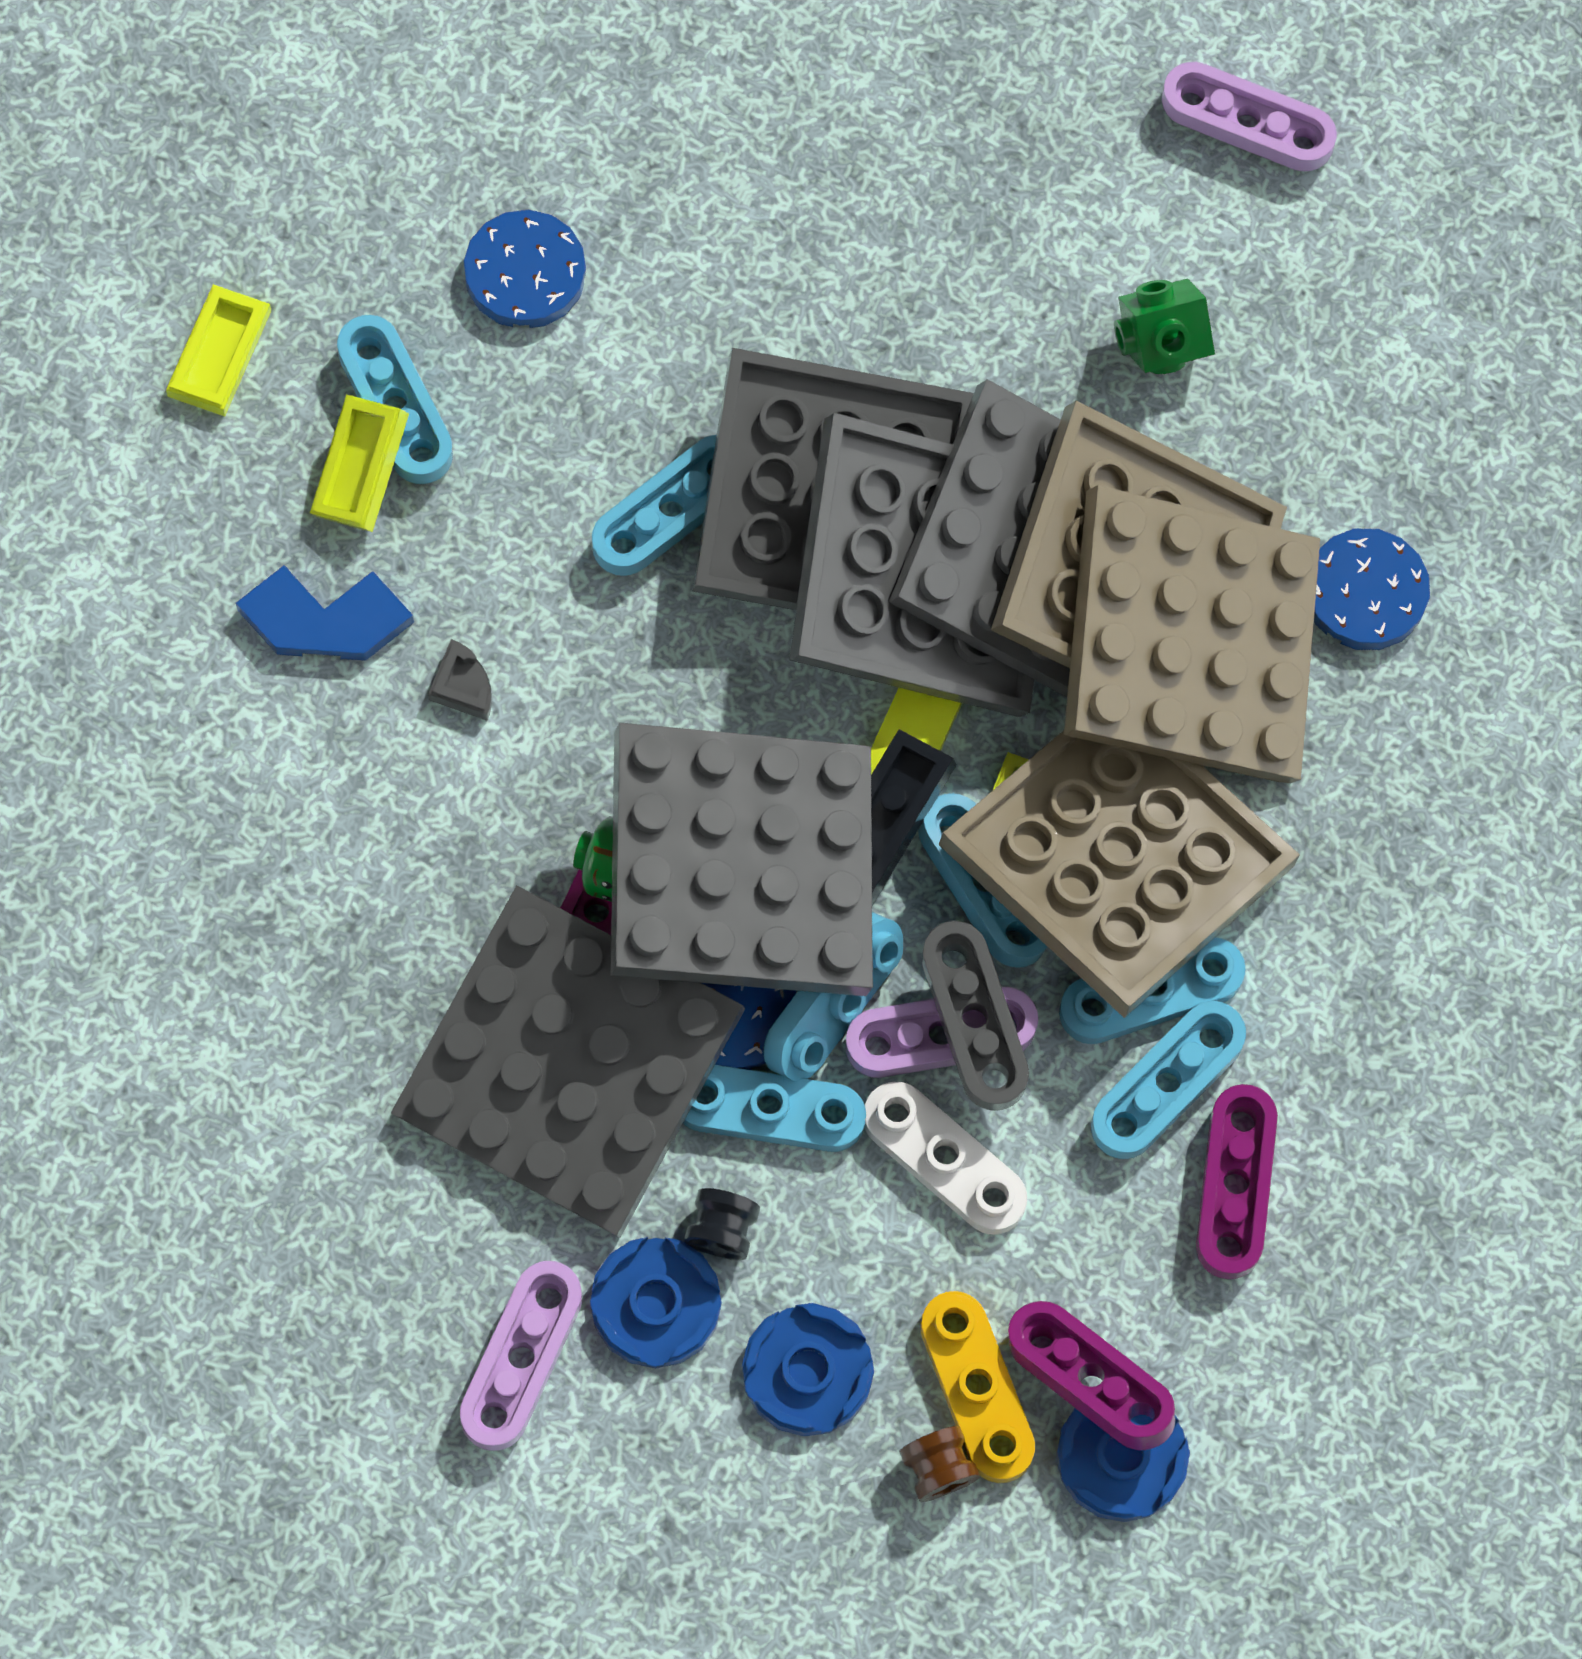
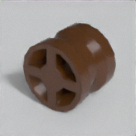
M960 1426L947 1427L912 1441L899 1450L904 1465L912 1468L917 1477L914 1489L919 1502L935 1500L965 1488L980 1478L976 1464L967 1460L963 1453L962 1446L965 1438Z

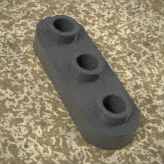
M960 921L942 923L935 927L925 940L922 952V966L964 1091L974 1104L983 1109L992 1111L1007 1109L1016 1104L1023 1096L1029 1078V1068L987 943L983 935L970 924ZM949 951H957L964 956L966 963L960 968H950L943 962L942 956ZM971 1010L979 1011L984 1015L986 1023L982 1027L971 1028L964 1023L962 1019L963 1014ZM997 1070L1005 1076L1007 1083L1000 1088H991L985 1084L982 1076L987 1071Z

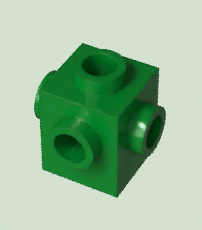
M1188 278L1175 282L1167 280L1149 281L1139 285L1136 288V292L1118 297L1121 319L1114 321V332L1119 350L1123 356L1129 355L1144 373H1173L1181 370L1185 366V362L1215 355L1206 297Z

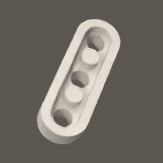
M888 1082L872 1091L867 1098L864 1108L865 1130L879 1147L976 1230L996 1235L1008 1232L1018 1225L1026 1209L1027 1191L1017 1174L912 1085L904 1082ZM900 1104L907 1109L909 1116L901 1122H894L886 1117L884 1110L889 1105ZM940 1146H949L955 1150L958 1158L951 1164H942L935 1159L933 1152ZM997 1188L1004 1192L1007 1201L1002 1206L992 1207L984 1201L982 1194L988 1189Z

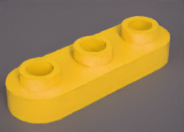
M959 1291L939 1294L928 1303L923 1312L920 1326L921 1336L955 1425L960 1426L965 1441L963 1446L968 1459L976 1464L980 1476L988 1481L995 1483L1014 1481L1021 1477L1031 1465L1035 1453V1441L982 1305L969 1294ZM948 1314H959L965 1319L967 1327L960 1333H951L944 1328L942 1319ZM974 1374L985 1376L990 1383V1390L981 1395L970 1392L966 1386L967 1378ZM996 1436H1006L1013 1442L1014 1451L1008 1456H998L992 1452L989 1444L990 1440Z

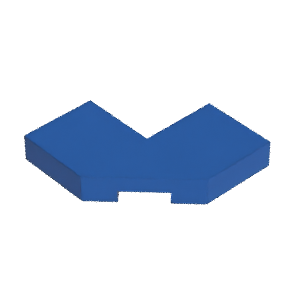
M285 565L236 602L237 611L277 655L302 657L303 654L340 656V659L366 661L414 623L413 614L373 571L325 609Z

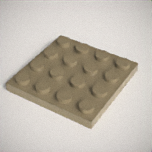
M1074 401L1064 408L991 630L1070 668L1086 492L1097 485L1281 529L1287 507L1078 401Z
M1101 485L1088 490L1085 502L1064 735L1276 782L1293 783L1301 780L1320 538Z
M1064 730L945 830L939 842V846L1124 1018L1295 866L1300 856L1296 850L1202 765L1064 735Z

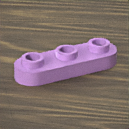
M1200 62L1182 63L1173 68L1166 77L1162 93V105L1166 114L1180 125L1297 171L1316 170L1326 164L1333 153L1337 138L1335 124L1328 114L1316 107ZM1186 93H1194L1200 96L1202 102L1198 105H1190L1183 101L1182 96ZM1242 115H1250L1257 120L1258 124L1254 127H1245L1238 122L1237 118ZM1298 137H1306L1313 142L1314 147L1311 149H1301L1294 144L1293 140Z
M1002 987L1011 1017L1016 1023V1031L1022 1049L1025 1050L1031 1044L1038 1025L1036 1006L1024 992L1011 987ZM934 999L864 1011L851 1022L847 1031L845 1043L847 1058L858 1072L869 1077L883 1078L956 1065L949 1044L939 1045L930 1039V1030L936 1026H942ZM976 1010L968 1011L962 1016L964 1023L971 1028H979L986 1023L984 1015ZM872 1037H882L889 1043L890 1049L884 1055L877 1056L871 1054L865 1044Z
M542 1261L533 1264L522 1273L462 1400L460 1419L466 1437L479 1448L489 1451L503 1450L512 1446L521 1438L578 1316L582 1304L581 1285L576 1274L562 1263ZM547 1288L557 1290L562 1296L559 1305L552 1309H545L536 1301L537 1295ZM525 1347L533 1352L535 1357L530 1366L516 1368L510 1363L509 1356L516 1348ZM490 1407L503 1409L507 1414L505 1423L498 1428L485 1426L481 1421V1417L486 1409Z

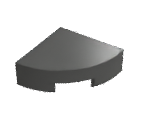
M451 639L428 693L429 700L486 721L489 719L492 707V693L487 673L477 660L475 654L468 647Z

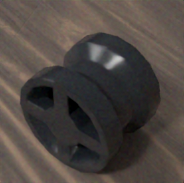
M714 1188L699 1189L695 1200V1207L699 1212L696 1223L688 1226L684 1243L699 1252L725 1259L739 1261L747 1259L750 1243L746 1235L748 1227L757 1222L760 1206L747 1197Z

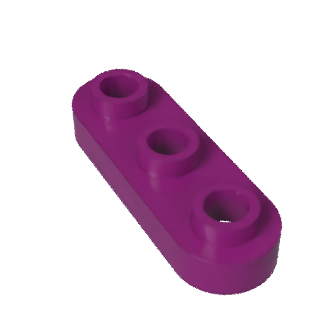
M1248 1084L1235 1085L1222 1092L1217 1098L1210 1116L1196 1252L1202 1266L1212 1275L1222 1279H1238L1250 1273L1257 1265L1264 1249L1278 1113L1274 1101L1264 1090ZM1238 1112L1247 1113L1254 1121V1128L1246 1132L1237 1130L1231 1123V1116ZM1232 1174L1240 1175L1247 1183V1190L1241 1194L1229 1192L1224 1185V1178ZM1223 1237L1234 1238L1239 1243L1241 1251L1235 1257H1226L1219 1252L1217 1241Z
M1047 1301L1032 1302L1024 1305L1014 1313L1008 1327L1009 1347L1013 1358L1023 1368L1115 1440L1128 1448L1135 1450L1152 1449L1163 1444L1170 1437L1175 1426V1404L1171 1393L1164 1385L1055 1303ZM1040 1336L1047 1337L1053 1341L1046 1348H1037L1031 1344L1035 1338ZM1089 1376H1095L1102 1380L1099 1385L1094 1387H1088L1081 1383L1084 1378ZM1137 1415H1146L1153 1421L1147 1425H1135L1130 1420Z

